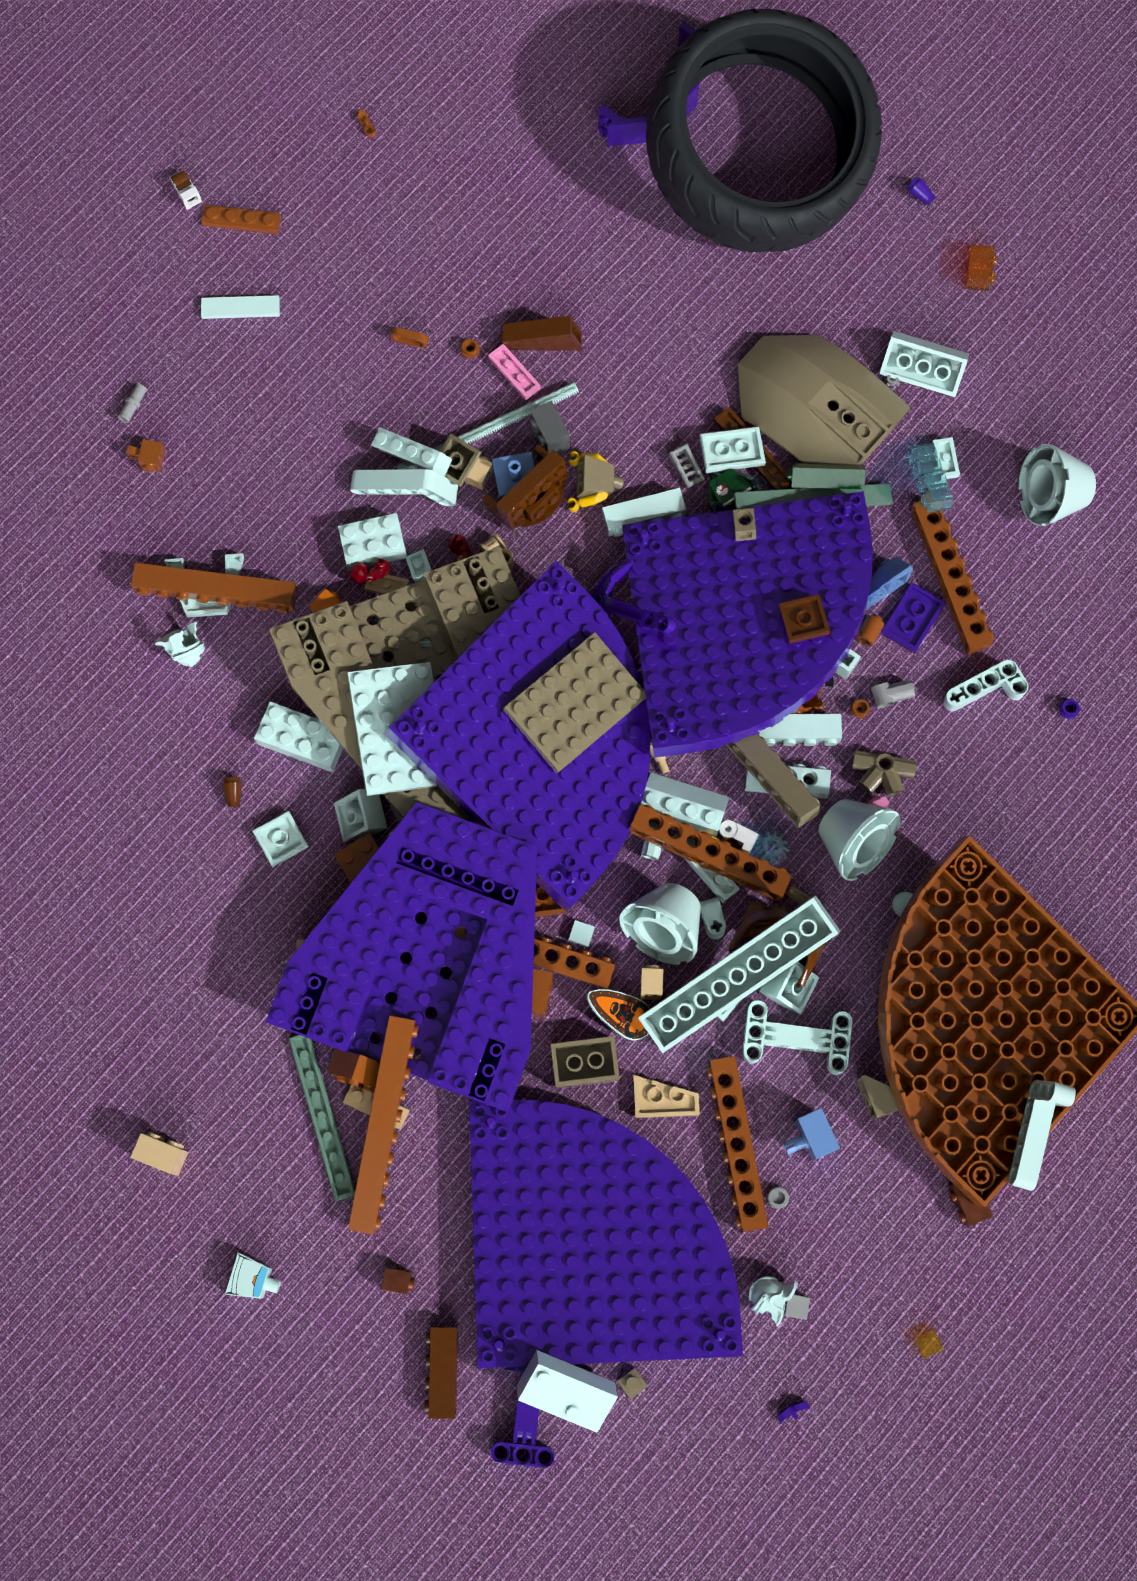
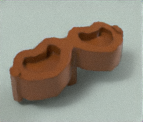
M360 109L358 122L364 126V134L368 137H375L376 130L371 124L367 113Z

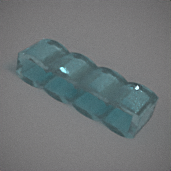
M934 443L910 446L909 453H906L907 464L911 465L912 478L916 479L917 493H921L922 507H925L928 513L952 509L953 497L951 489L947 483L946 475L942 469Z

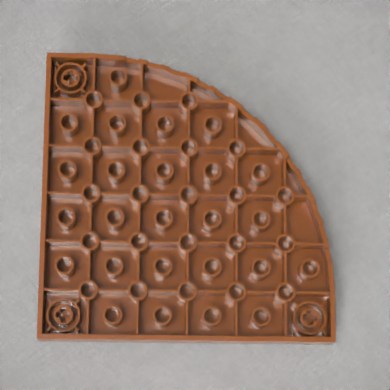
M970 835L961 837L917 887L899 918L883 964L879 989L878 1026L885 1071L896 1104L909 1130L926 1155L976 1206L986 1207L1009 1180L1032 1082L1034 1080L1053 1081L1074 1087L1076 1090L1075 1099L1071 1106L1055 1105L1049 1129L1050 1133L1137 1032V1002Z

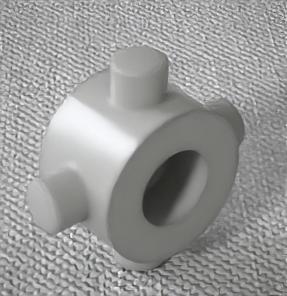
M891 375L885 376L887 378L885 385L888 387L895 385L898 387L900 385L898 382L899 377L894 379L890 378Z

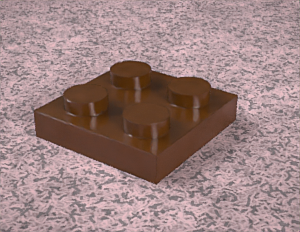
M819 594L779 603V610L789 644L830 634Z

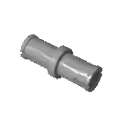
M138 383L135 385L131 395L125 399V405L118 415L121 421L125 423L130 422L135 410H138L140 407V401L147 392L146 387Z

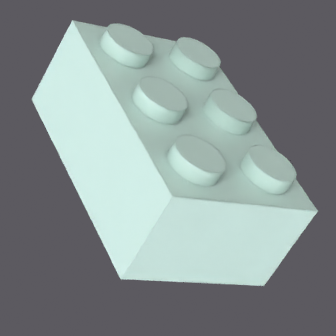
M397 513L338 526L345 561L349 571H352L358 562H362L370 567L374 566L375 562L380 558L388 562L406 559L407 554Z

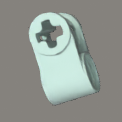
M719 898L701 901L700 916L706 933L711 939L718 940L723 937L726 929ZM713 925H716L717 928L720 927L719 932H716L715 929H712Z

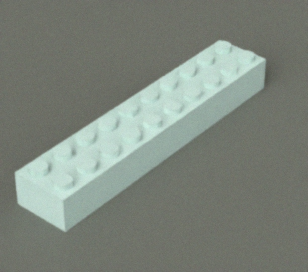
M815 895L647 1010L639 1017V1020L661 1052L664 1053L839 934L840 930Z

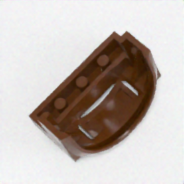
M538 444L533 449V452L538 455L537 460L539 463L499 502L488 493L482 497L485 508L510 530L513 531L516 527H529L539 524L548 519L559 507L564 494V484L568 479L565 459L556 451L552 450L548 453ZM546 490H547V492L544 494V496H543L540 500H538L537 502H535L536 499H537V496H538L542 491H546Z

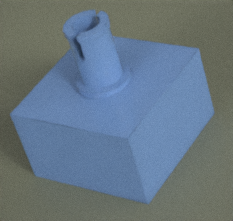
M531 452L492 459L499 499L501 500L534 468Z
M822 1108L798 1118L794 1123L800 1136L783 1142L784 1148L793 1145V1147L785 1150L788 1155L806 1148L812 1161L840 1149Z

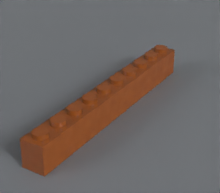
M395 1015L389 1016L348 1230L374 1235L376 1229L380 1230L382 1217L379 1216L380 1208L385 1206L386 1195H383L384 1186L388 1187L390 1174L387 1173L388 1165H392L395 1153L391 1152L392 1144H396L399 1131H395L396 1123H400L403 1110H400L399 1107L400 1102L405 1101L407 1089L403 1088L404 1081L409 1080L411 1067H407L409 1058L413 1059L415 1046L411 1045L413 1037L417 1038L419 1025H416V1019Z

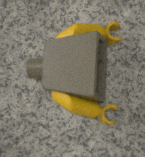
M576 451L570 453L571 458H576L575 460H569V464L573 467L577 466L576 498H579L578 501L574 498L568 499V504L576 503L574 507L568 508L570 512L578 511L579 506L583 508L606 500L614 488L622 489L623 477L614 476V465L608 463L598 453H582L579 455Z

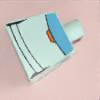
M238 1253L225 1294L263 1298L266 1290L277 1293L281 1281L270 1278L271 1267L245 1254Z

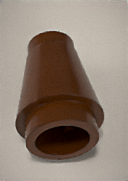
M240 777L223 778L222 787L227 807H239L242 789Z

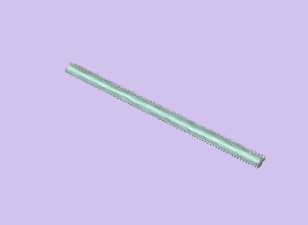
M575 382L554 391V393H549L547 396H543V398L532 401L523 407L494 419V421L492 420V422H487L483 426L481 425L472 431L460 435L458 438L466 443H470V441L473 443L472 440L475 442V439L477 441V438L488 435V432L489 434L493 433L492 430L495 432L497 428L499 430V427L502 429L501 426L504 428L506 424L508 426V423L511 425L510 422L512 424L513 422L515 423L514 420L517 422V419L519 421L521 417L523 419L524 417L526 418V415L528 417L530 410L551 400L555 404L554 401L557 403L559 399L561 401V398L563 400L565 396L568 398L570 394L572 396V393L575 395L574 392L577 394L578 388ZM440 444L436 448L434 447V449L440 452L443 445ZM408 462L396 465L398 470L417 469V466Z

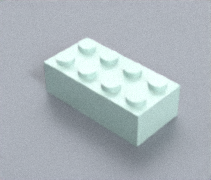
M269 702L254 737L256 743L260 746L330 772H334L343 750V746L336 741L319 719L273 702Z

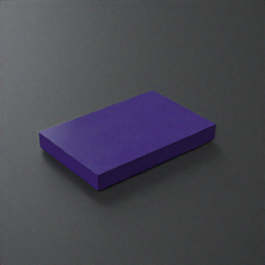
M911 582L880 634L915 654L946 602Z

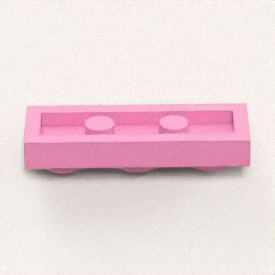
M504 344L488 355L489 360L525 400L541 389V385Z

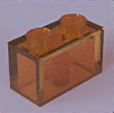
M971 244L967 257L965 289L988 291L990 285L994 284L996 272L992 271L993 266H996L997 254H994L995 247Z

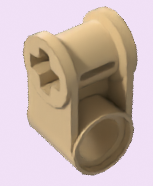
M496 533L492 534V538L484 544H479L482 552L500 546L504 558L509 559L507 565L510 571L513 569V554Z

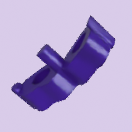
M808 1402L794 1403L782 1410L777 1415L780 1425L791 1414L796 1420L799 1418L796 1412L811 1409Z

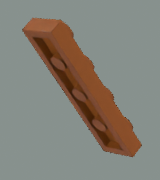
M204 205L201 223L202 226L279 234L281 214Z

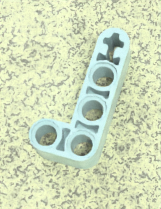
M1005 660L950 689L943 700V705L949 711H956L1001 686L1010 699L1020 700L1028 690V683L1017 664L1012 660ZM1002 669H1009L1011 671V675L1004 674ZM985 678H991L994 684H987ZM1013 686H1019L1022 692H1016ZM967 687H973L976 693H969ZM959 697V699L957 700V702H956L955 700H954V701H951V700H950V698L955 699V698Z

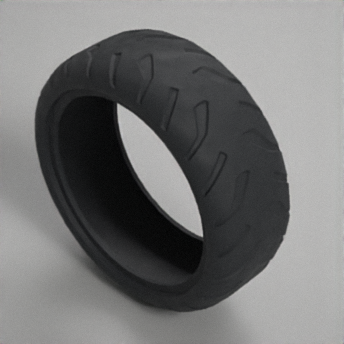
M768 8L742 10L712 20L693 32L679 46L666 64L651 98L646 118L647 155L650 159L649 165L654 180L658 182L657 186L670 207L674 209L675 213L689 227H692L698 233L718 244L739 251L778 252L803 246L832 229L851 210L867 187L876 168L881 146L882 130L880 127L882 126L881 108L877 103L879 100L871 77L867 74L866 68L856 53H852V49L825 26L808 17L806 18L805 16L783 10ZM737 65L767 66L793 76L815 94L831 120L837 147L836 165L831 182L812 195L787 202L761 201L749 198L730 189L707 169L693 146L688 130L686 113L689 92L712 73Z

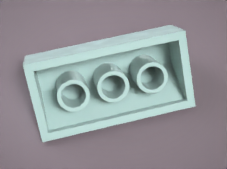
M893 331L880 374L884 376L891 375L890 378L894 379L899 377L900 381L955 397L969 353Z
M650 773L641 805L652 806L656 812L669 814L677 822L688 823L695 830L717 836L729 797Z

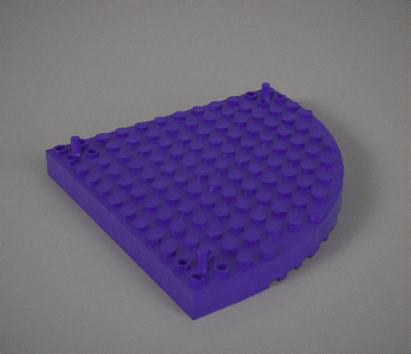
M864 491L747 507L754 508L756 539L736 541L733 510L738 509L622 525L627 560H634V564L628 570L633 606L671 617L676 623L675 630L665 634L642 626L635 621L654 758L719 748L731 742H739L741 739L751 735L754 736L759 731L775 726L789 714L795 713L801 705L812 699L819 692V689L833 677L841 662L848 655L852 643L859 633L870 592L873 548ZM747 521L741 522V524H743V525L749 523V522H747ZM819 594L830 634L789 644L779 610V603Z
M555 561L384 734L477 825L537 846L536 883L564 910H567L601 876L616 857L630 833V830H628L637 808L642 802L647 784L650 763V725L646 699H644L560 772L556 773L503 710L506 705L594 633L600 637L643 689L633 658L619 631L592 596Z
M512 1100L509 1111L506 1112L479 1101L469 1102L478 1369L528 1366L536 1350L569 1364L743 1357L738 1289L729 1251L719 1226L705 1201L689 1179L665 1154L645 1138L625 1126L597 1113L574 1106L539 1100Z

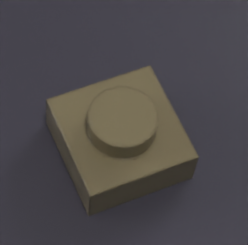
M633 1368L617 1380L630 1399L648 1387L636 1368Z

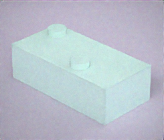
M536 1350L517 1384L519 1401L594 1432H598L618 1397L615 1382Z

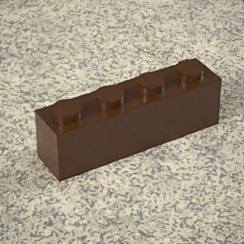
M430 1327V1332L426 1333V1345H430V1354H426V1368H430L429 1377L425 1378V1391H429V1400H425V1413H429L428 1419H456L458 1327Z

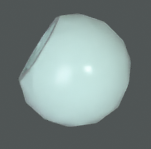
M901 892L893 898L892 907L899 917L912 897V893Z

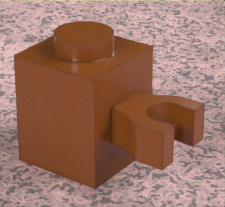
M143 439L141 448L128 445L126 453L129 454V458L138 459V463L144 471L150 473L154 471L161 472L166 452L162 442Z

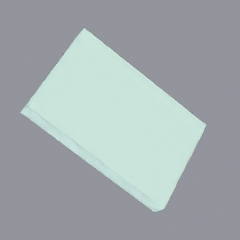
M759 427L700 434L706 473L765 466L766 462Z

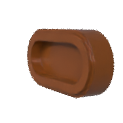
M393 327L390 332L391 339L402 344L425 348L429 342V338L419 332L399 327Z

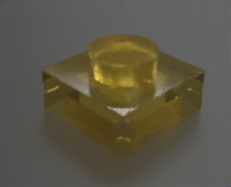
M934 1329L913 1338L923 1359L944 1350Z

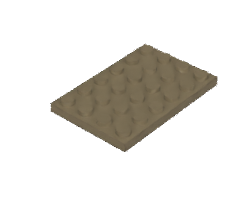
M594 633L506 705L503 710L551 768L558 773L646 698V694L600 637Z

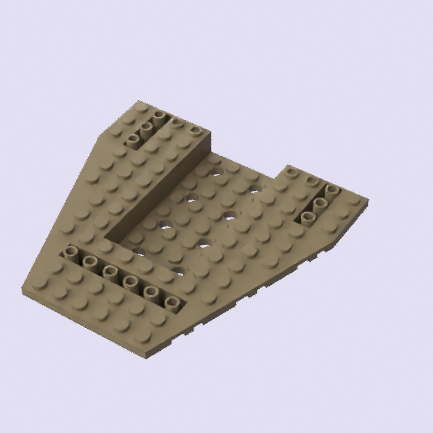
M499 546L426 572L423 575L422 581L350 607L347 601L270 628L269 633L292 689L302 698L308 708L314 712L319 721L336 741L343 746L348 755L354 759L362 770L347 673L430 662L433 681L435 682L436 677L441 676L520 597V593ZM413 602L416 605V610H406L405 604ZM375 616L379 622L376 625H370L367 622V618ZM428 639L431 641L432 646L427 649L423 648L420 645V641ZM390 653L394 659L388 663L383 661L382 655ZM438 786L383 794L403 818L418 802L464 820L471 819Z

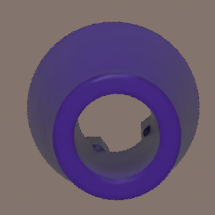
M916 177L907 187L910 191L909 194L921 200L927 206L936 197L923 178Z

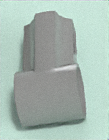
M910 679L893 684L882 683L871 688L878 709L891 706L894 702L915 697L914 686Z

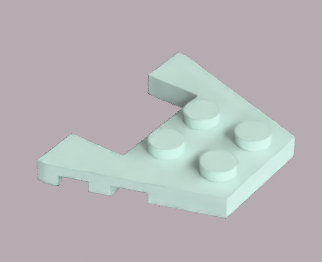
M243 553L225 555L226 574L240 575L244 561ZM183 558L165 559L167 567L185 569ZM188 599V601L180 600L187 618L228 615L231 605L222 606L211 601L200 603L195 599Z

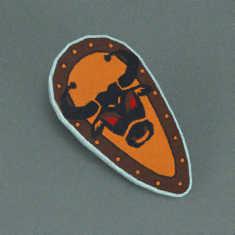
M599 989L588 992L587 1000L595 1014L616 1033L632 1041L640 1040L649 1034L639 1020V1017L650 1009L644 1001L613 990Z

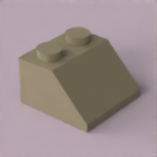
M450 434L440 450L441 453L452 459L444 477L461 487L482 452Z
M866 1075L856 1080L871 1120L899 1110L890 1086Z

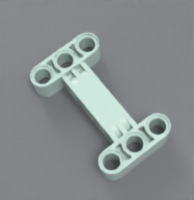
M758 1000L749 1005L742 1051L743 1059L747 1063H757L761 1059L763 1047L766 1045L828 1053L827 1069L831 1074L839 1075L846 1070L852 1030V1017L850 1014L844 1011L836 1013L831 1020L830 1030L766 1022V1004ZM759 1006L762 1008L763 1014L761 1016L753 1015L752 1007ZM838 1017L845 1018L847 1021L846 1027H839L836 1019ZM757 1027L760 1030V1036L752 1037L749 1029ZM836 1038L843 1039L845 1042L844 1048H837L834 1040ZM755 1048L758 1051V1057L755 1059L748 1057L747 1050ZM839 1059L843 1064L842 1069L837 1070L833 1068L832 1060Z

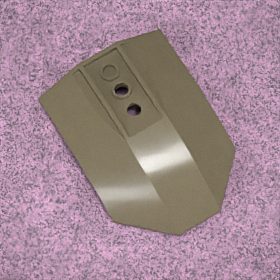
M819 335L763 336L737 364L741 418L752 426L759 427L762 433L803 464L861 465L911 408L866 367L838 346ZM829 401L837 402L838 409L836 411H831L828 408ZM845 414L852 416L853 422L851 424L844 421L843 416Z

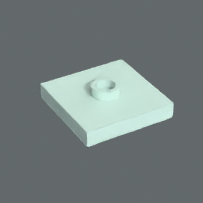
M289 811L252 830L272 867L309 847Z

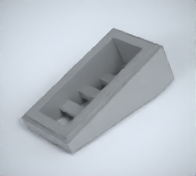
M688 444L667 454L686 488L705 480ZM684 453L685 457L678 460L677 456ZM688 460L689 464L682 467L680 463ZM690 467L693 468L692 471L685 474L684 470ZM696 473L698 477L689 481L687 477Z

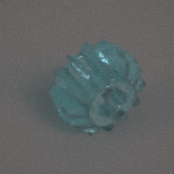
M773 830L772 835L768 831L764 832L765 837L759 835L758 840L760 842H756L754 847L758 848L755 855H762L761 858L768 859L769 865H771L772 860H774L776 865H779L780 859L786 860L787 858L784 853H789L790 848L785 847L789 844V840L782 841L784 834L782 833L777 837L776 830ZM768 844H770V846L774 844L776 846V851H774V849L772 851H769Z

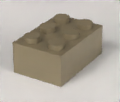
M614 1036L551 1044L556 1089L617 1082L620 1080Z

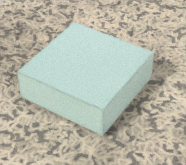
M575 920L568 941L589 947L595 927Z

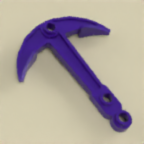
M633 559L618 562L601 576L591 596L605 613L636 621L642 626L665 634L675 630L676 623L671 617L651 610L640 609L611 596L616 582L622 583L628 570L634 564Z

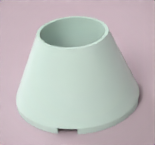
M1041 444L1038 448H1033L1026 456L1019 476L1018 489H1022L1023 501H1020L1023 513L1031 523L1038 526H1046L1087 507L1091 503L1096 489V479L1092 468L1054 445Z
M843 799L835 803L824 815L819 826V835L840 875L848 881H854L858 879L856 876L862 873L867 875L884 859L897 838L894 833L896 827L900 828L901 820L899 814L893 809Z
M665 883L629 904L621 912L619 921L622 931L627 938L631 936L637 943L636 947L646 955L658 961L674 965H680L683 961L688 963L696 955L701 905L697 897L687 888L675 883Z

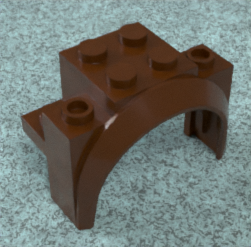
M758 902L755 904L750 903L727 951L731 953L735 951L743 935L750 939L754 938L789 914L790 910L782 905H778V907L773 905L772 909H767L766 906ZM764 924L761 930L757 929L758 925ZM827 942L798 961L804 966V970L796 987L804 988Z

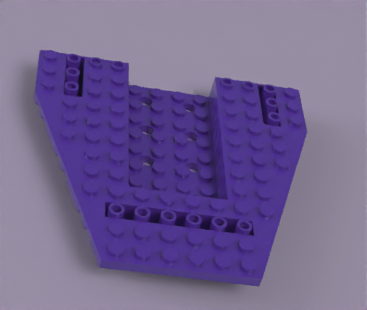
M416 802L290 958L265 1022L344 1052L350 1051L381 1062L389 1016L395 1015L416 1019V1025H419L417 1038L413 1037L411 1046L421 1048L422 1056L419 1059L409 1058L407 1067H411L410 1074L428 1080L427 1082L508 1112L531 1051L537 846ZM419 912L426 913V923L418 924L415 920L416 914ZM458 927L466 928L467 935L464 939H458L455 936V930ZM404 952L411 953V963L403 964L400 959L401 954ZM445 966L452 970V976L449 979H444L440 975V970ZM387 993H396V1003H387ZM428 1007L436 1008L437 1016L434 1019L426 1017L425 1011ZM379 1032L382 1035V1042L380 1044L372 1043V1033Z

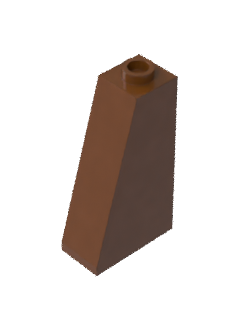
M571 316L503 324L501 341L509 350L580 351L582 350V331Z

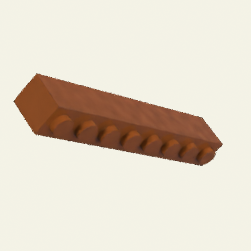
M135 563L131 582L133 590L142 596L155 594L160 598L171 596L182 601H188V599H195L200 603L211 601L222 606H227L228 604H236L240 608L252 606L262 611L276 609L280 613L294 612L298 591L295 582Z

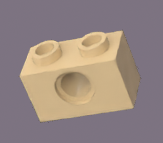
M646 965V968H642L640 999L661 1000L663 969H659L658 965Z

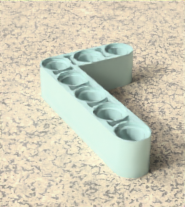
M427 469L354 470L350 491L360 495L423 494L441 505L455 506L458 485L441 474Z
M1034 1080L1032 1082L1010 1170V1185L1030 1191L1035 1189L1055 1105L1071 1106L1076 1095L1074 1087L1053 1081Z

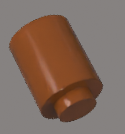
M876 614L867 615L860 626L856 640L872 647L884 627L883 619Z

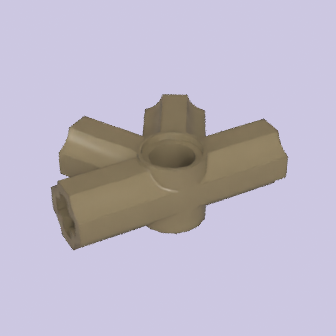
M855 751L852 769L867 771L858 781L862 789L872 794L882 783L885 793L889 797L904 791L900 777L914 779L917 761L892 757L887 753L879 755ZM881 761H886L889 763L890 767L887 769H883L880 767L879 763Z

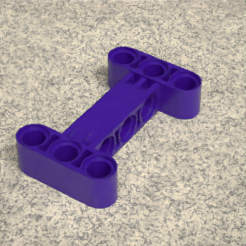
M527 1366L503 1368L511 1372H520L521 1379ZM519 1400L517 1401L513 1442L499 1441L493 1445L491 1457L495 1462L548 1468L553 1464L555 1459L554 1451L547 1446L535 1445L539 1416L538 1408ZM502 1445L507 1449L506 1457L498 1458L496 1456L495 1449L497 1446ZM520 1448H525L529 1452V1458L525 1461L517 1457V1451ZM548 1451L551 1454L550 1462L542 1463L539 1460V1453Z

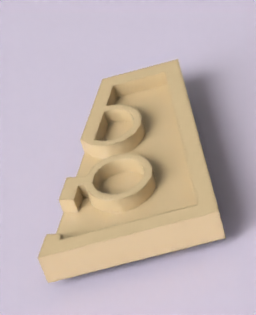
M633 1075L635 1118L700 1115L698 1093Z

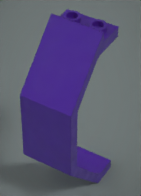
M685 21L679 26L678 48L696 31L695 28ZM699 83L688 94L687 116L698 104ZM602 104L598 109V130L603 137H607V146L646 143L647 116L624 119Z

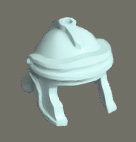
M197 622L187 625L184 631L174 630L155 642L156 646H163L164 650L167 651L174 661L189 667L195 665L200 660L199 656L205 650L204 641H200L196 636Z
M771 1276L757 1279L752 1283L749 1292V1300L753 1303L750 1306L751 1310L756 1315L759 1312L761 1314L765 1311L770 1312L772 1320L775 1321V1325L778 1327L784 1315L785 1302L792 1298L798 1282L795 1280L786 1285V1283L779 1282L777 1278Z

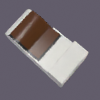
M183 169L169 176L187 210L202 202L199 192ZM195 197L193 201H190V202L187 201V200H189V199Z
M731 820L722 822L719 828V836L722 840L732 841L742 846V849L749 852V854L759 835Z

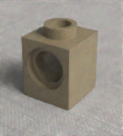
M742 507L738 510H733L736 541L756 539L754 508ZM743 521L749 522L748 524H745V525L741 524V522H743Z

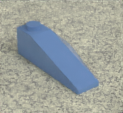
M896 556L891 560L887 558L881 562L879 569L871 579L866 610L908 582L913 570L912 566Z

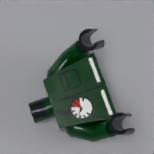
M729 469L724 473L722 471L711 472L709 475L713 480L709 482V489L706 492L707 506L715 513L735 509L733 497L735 492L754 491V488L760 491V485H767L762 475L753 477L742 472H736L734 469Z

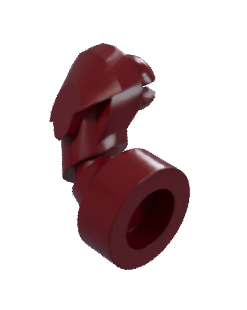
M458 533L453 534L448 540L450 550L457 554L452 563L471 557L472 552L465 537Z
M380 558L375 562L371 571H369L367 565L358 562L351 571L350 579L358 584L368 581L372 583L380 578L383 579L390 572L391 565L385 559Z

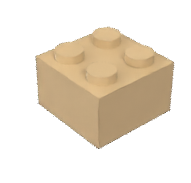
M148 1132L147 1135L141 1133L130 1158L178 1176L188 1154L187 1151L183 1150L184 1145L169 1139L165 1143L163 1142L164 1137Z

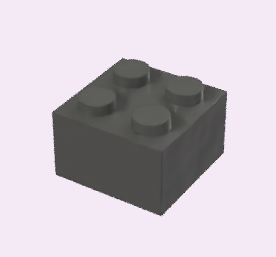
M552 400L530 410L531 418H529V423L531 426L529 429L532 436L538 438L540 442L538 444L548 453L554 450L561 454L569 450V432Z

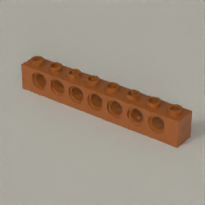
M936 496L913 503L910 511L966 654L970 655L990 648L994 635L992 630L988 629L986 625V614L979 607L980 600L978 594L973 592L971 576L966 574L964 569L965 561L962 556H959L956 539L951 536V526L949 521L944 518L942 503L938 502ZM927 518H934L936 523H930ZM934 536H941L944 541H937ZM941 554H948L951 559H944ZM948 572H955L958 577L953 578ZM956 590H962L965 596H959ZM963 608H969L972 614L964 613ZM970 627H977L979 629V633L972 632Z
M639 805L628 829L631 834L777 902L783 898L792 876L782 867L771 866L765 859H756L750 856L746 850H737L731 847L730 843L724 840L718 841L707 832L694 830L690 824L677 822L671 815L660 814L649 805ZM649 821L656 822L658 828H651L649 825ZM668 830L675 831L677 837H670ZM687 839L694 840L695 846L688 845ZM706 847L712 848L714 855H709L706 852ZM725 856L731 857L733 864H728L725 861ZM744 865L750 866L752 873H747L744 870ZM763 874L769 875L771 882H766L763 879Z
M458 927L455 930V936L458 939H464L467 935L466 928ZM540 936L539 940L534 939L538 951L534 954L533 965L608 989L615 964L611 963L612 959L604 956L596 959L591 957V952L580 949L579 953L571 951L572 946L563 943L556 946L551 944V939ZM554 949L557 951L558 957L555 961L551 962L546 959L545 954L547 950ZM573 955L577 958L578 964L576 967L569 968L566 965L565 961L568 956ZM589 962L597 964L598 970L595 974H588L586 972V965Z
M732 1056L710 1060L709 1066H706L708 1079H712L714 1086L710 1087L712 1100H716L718 1107L714 1109L716 1121L721 1123L722 1129L718 1130L720 1142L725 1143L726 1151H722L724 1163L729 1164L730 1172L727 1173V1180L729 1186L733 1185L734 1194H731V1201L733 1207H737L738 1215L735 1216L737 1229L741 1228L743 1233L769 1228L736 1058ZM726 1075L730 1079V1084L728 1086H721L718 1082V1077ZM730 1096L733 1098L734 1105L732 1107H725L722 1103L723 1097ZM730 1117L737 1119V1128H729L726 1124L727 1119ZM737 1138L742 1142L740 1150H734L731 1147L732 1139ZM737 1160H743L746 1163L745 1171L739 1172L736 1170L735 1162ZM746 1181L750 1184L751 1188L748 1193H742L739 1190L740 1182ZM745 1203L754 1205L755 1211L752 1215L744 1213L743 1206Z

